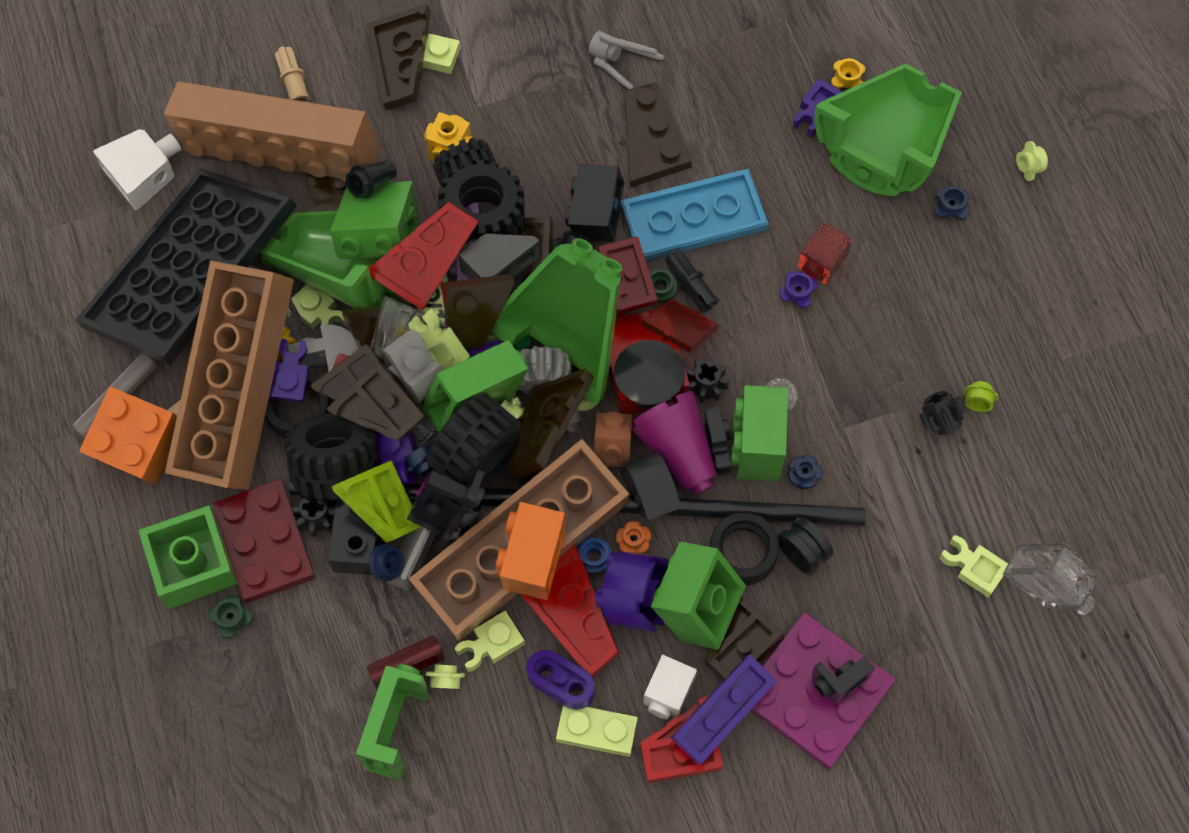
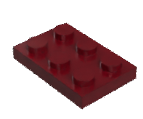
M282 479L212 503L243 600L246 604L316 579L300 531L296 525V519Z

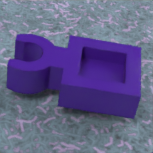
M818 79L802 99L800 105L802 110L795 115L793 128L797 129L800 123L807 122L810 124L807 136H814L816 134L814 121L816 105L842 91Z
M283 338L279 348L283 363L276 362L269 399L304 403L309 368L299 364L307 355V345L305 341H301L299 351L289 353L287 351L288 341Z

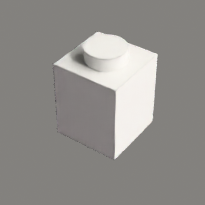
M662 655L644 694L643 704L648 706V711L662 719H668L669 716L675 718L677 715H680L695 681L697 669Z

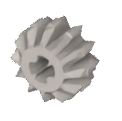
M546 345L545 347L538 348L534 346L533 349L521 350L526 366L529 369L518 389L522 390L525 394H529L530 388L571 374L569 354L562 352L560 348L551 349Z

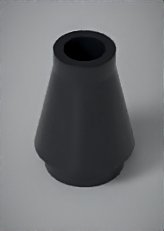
M388 159L382 162L354 166L346 175L347 188L357 198H369L397 176L396 166Z

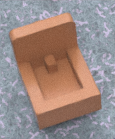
M619 412L596 413L594 453L606 467H624L622 461L630 459V423L632 414H621Z

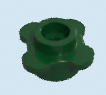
M237 595L228 596L214 608L210 609L208 613L209 620L219 626L220 634L224 638H232L236 630L242 626L250 625L253 620L252 613L244 610L241 606V599ZM228 614H234L233 619H227Z

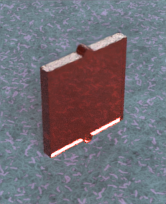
M670 299L643 319L641 326L661 336L662 340L670 341L690 353L715 333L719 324L702 316L697 310H692Z

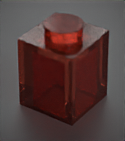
M823 222L801 251L798 268L802 269L803 273H806L811 278L820 280L827 285L848 256L852 238Z

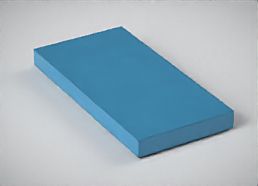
M749 169L621 200V209L631 238L638 236L646 261L668 256L677 249L684 252L767 231L769 227Z

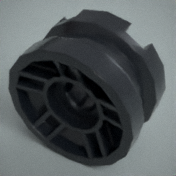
M803 517L797 518L792 522L790 530H783L778 535L779 547L784 555L796 568L807 575H812L819 568L820 562H826L833 556L832 546L825 535L812 522Z

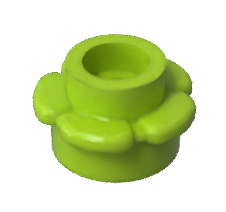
M977 381L972 383V385H968L963 393L966 407L976 412L992 410L994 403L999 398L998 393L994 392L992 385L983 381Z

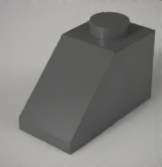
M484 234L478 240L468 242L461 250V253L458 254L460 269L468 279L511 274L514 278L540 258L539 240L535 236Z

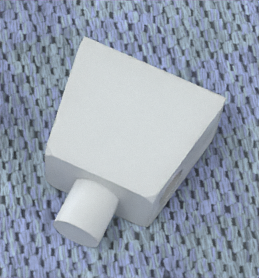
M139 129L95 149L93 153L101 169L133 209L137 211L174 178L175 174L168 158L182 149L171 133L154 143L145 130Z

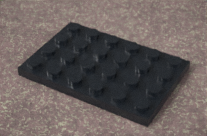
M200 168L75 321L85 330L171 365L195 334L210 260L248 268L281 225L286 222L289 215L297 207L291 197Z

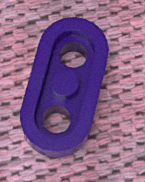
M550 650L538 651L528 659L526 664L527 677L534 688L569 709H583L591 704L595 697V684L592 676L587 671ZM544 670L552 672L548 677L540 676V673ZM574 689H580L583 691V693L579 696H573L570 694V692Z

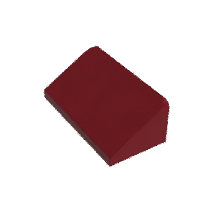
M432 635L368 665L367 670L378 690L386 665L397 668L398 664H404L422 671L443 661L445 657L440 643Z

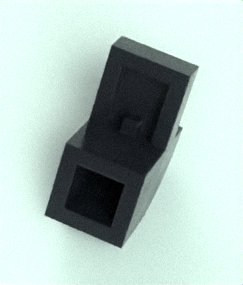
M656 449L622 461L625 469L620 471L624 484L632 489L640 516L649 521L682 508L670 472L661 454Z

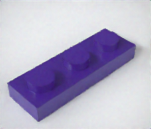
M750 654L745 656L670 738L697 765H701L777 681Z

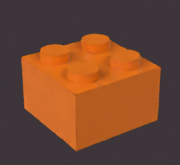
M110 386L79 452L157 485L168 461L177 415Z
M524 502L519 503L517 512H510L505 533L508 534L507 549L500 548L495 570L498 571L497 577L501 579L505 590L548 600L567 529L564 512Z

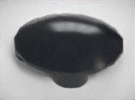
M641 340L629 345L619 354L614 366V380L620 392L630 401L635 402L639 408L649 409L654 405L671 400L681 390L685 383V365L679 353L670 345L657 340Z

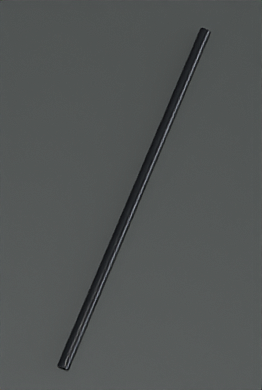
M290 480L289 494L301 495L302 492H297ZM422 484L403 486L409 501H416V493ZM486 488L479 505L499 506L519 489ZM629 495V504L618 513L640 514L633 495ZM679 498L682 508L665 514L670 516L726 518L734 513L749 512L763 517L766 521L794 522L797 518L803 517L812 523L864 526L866 517L865 508L689 498Z

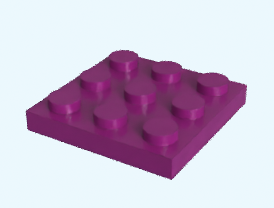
M804 612L763 665V668L777 682L750 711L826 769L830 770L896 679L869 660L875 667L871 678L840 703L835 705L830 698L826 700L821 697L812 684L814 680L812 672L818 663H823L836 679L835 672L843 664L851 659L856 663L864 655Z

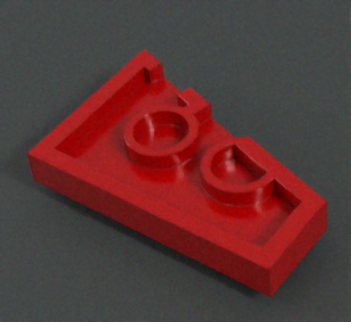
M448 202L376 263L372 264L369 267L371 278L419 309L424 310L480 221L453 203Z
M574 544L558 559L548 600L524 594L520 595L581 668L587 671L593 678L614 660L620 652L604 616L603 609L596 606V592L578 547Z

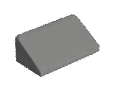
M421 526L406 534L399 549L404 559L403 570L400 575L396 576L392 581H387V583L407 591L411 590L413 585L409 578L421 569L437 533Z

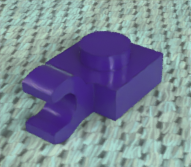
M375 431L381 463L384 464L392 460L403 486L417 482L416 473H409L407 471L409 465L405 460L410 453L418 449L413 431L402 441Z

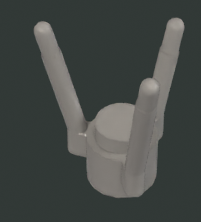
M600 30L593 36L589 46V54L596 57L594 65L603 68L628 90L634 89V86L608 64L610 60L615 62L618 59L622 49L660 61L664 60V55L657 53V50L654 48L619 39Z

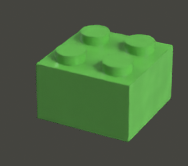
M745 385L743 397L736 398L732 421L734 439L731 448V466L737 467V479L780 481L786 457L788 388Z
M210 505L138 530L158 597L167 609L238 585L217 517Z
M679 542L674 555L668 562V569L660 587L654 593L651 607L681 642L719 650L746 585L718 548Z

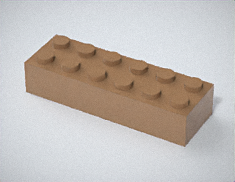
M177 81L163 114L185 152L193 156H213L227 162L232 160L247 162L256 167L265 165L277 167L286 172H293L295 170L309 173L315 177L330 176L346 181V175L352 167L376 163L381 151L365 111Z
M210 260L166 465V474L225 488L249 490L293 287V278L273 272Z
M583 439L409 578L413 587L458 642L462 641L475 628L484 623L519 594L503 588L501 579L497 577L498 571L495 570L500 548L507 549L508 534L505 533L509 514L511 511L517 512L520 502L565 513L567 529L559 558L574 544L578 546L629 504V493Z

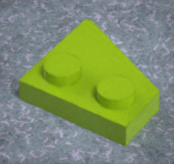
M392 460L331 486L333 491L386 543L421 527L407 520L412 505Z

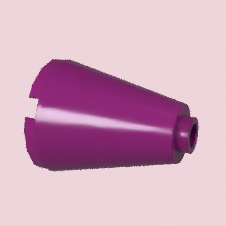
M688 391L676 396L678 400L676 404L674 401L669 403L664 401L633 420L634 423H630V427L650 451L656 449L661 454L670 475L685 492L693 490L694 494L697 495L714 486L712 479L717 476L697 399L693 391Z

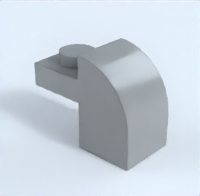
M330 324L320 325L322 338H303L296 343L288 345L289 353H296L300 349V342L305 341L308 351L305 359L299 365L308 366L309 369L328 365L329 371L359 349L350 331Z
M410 329L383 349L392 364L387 368L388 371L412 399L419 404L426 399L436 374L443 371V368L434 361L419 333L414 329Z

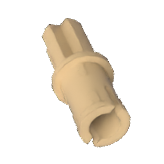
M284 46L278 48L279 51L275 53V57L281 72L279 79L281 84L286 87L289 99L310 103L311 99L304 83L305 73L299 68L294 50L291 47L285 48Z

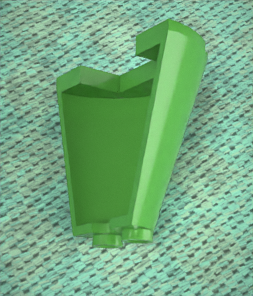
M905 63L818 103L815 107L814 119L819 142H825L831 153L828 159L848 180L876 194L897 196L900 192L908 190L911 192L917 189L930 176L962 92L943 82L939 86L930 85L924 72Z
M412 206L410 207L402 232L403 240L418 228L416 208ZM337 211L293 213L280 228L278 239L271 238L266 247L260 252L261 261L264 265L272 266L353 308L390 306L400 301L398 294L371 278L369 267L382 257L337 258L330 233Z
M576 238L573 239L571 244L557 246L509 296L491 333L503 342L509 340L512 345L529 334L543 345H547L551 349L560 348L562 352L569 354L571 364L580 370L586 368L594 376L584 397L598 405L608 387L621 280L620 273L622 271L621 264L593 250L592 245L583 239Z

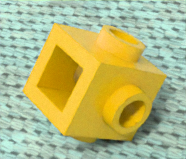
M439 112L434 123L428 124L424 134L429 160L434 161L436 157H441L440 152L443 149L446 151L450 150L448 146L453 143L457 146L460 140L465 139L466 143H468L470 138H474L471 136L470 122L457 115L449 116Z

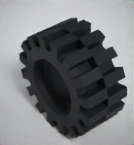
M470 138L468 143L464 139L460 140L457 146L454 143L449 145L450 150L448 151L443 149L440 152L441 157L434 159L433 169L442 188L443 179L445 176L451 178L450 171L454 168L461 170L463 169L462 164L470 162L471 165H475L477 160H484V164L490 165L491 161L496 162L487 142L485 143L482 139L476 141L475 138Z

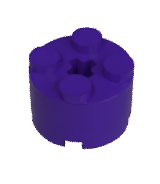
M625 551L619 553L611 552L608 555L606 561L607 572L603 586L597 589L595 603L597 608L603 609L604 616L609 624L651 632L657 631L656 625H664V621L653 610L651 604L654 593L660 587L668 569L669 560L667 558Z

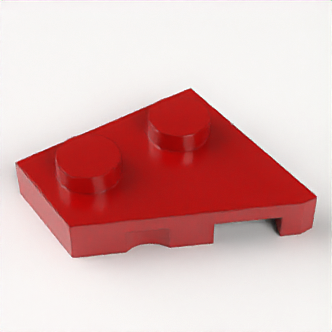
M708 696L700 698L695 705L683 714L677 715L664 728L654 732L641 742L640 747L647 783L715 772L723 769L719 745L701 765H697L670 738Z

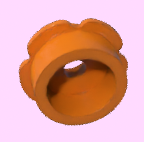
M627 522L624 525L625 527L619 528L616 533V542L619 543L620 551L644 554L650 547L649 541L652 539L650 530L646 526L642 527L639 522ZM636 536L637 540L631 541L630 537Z

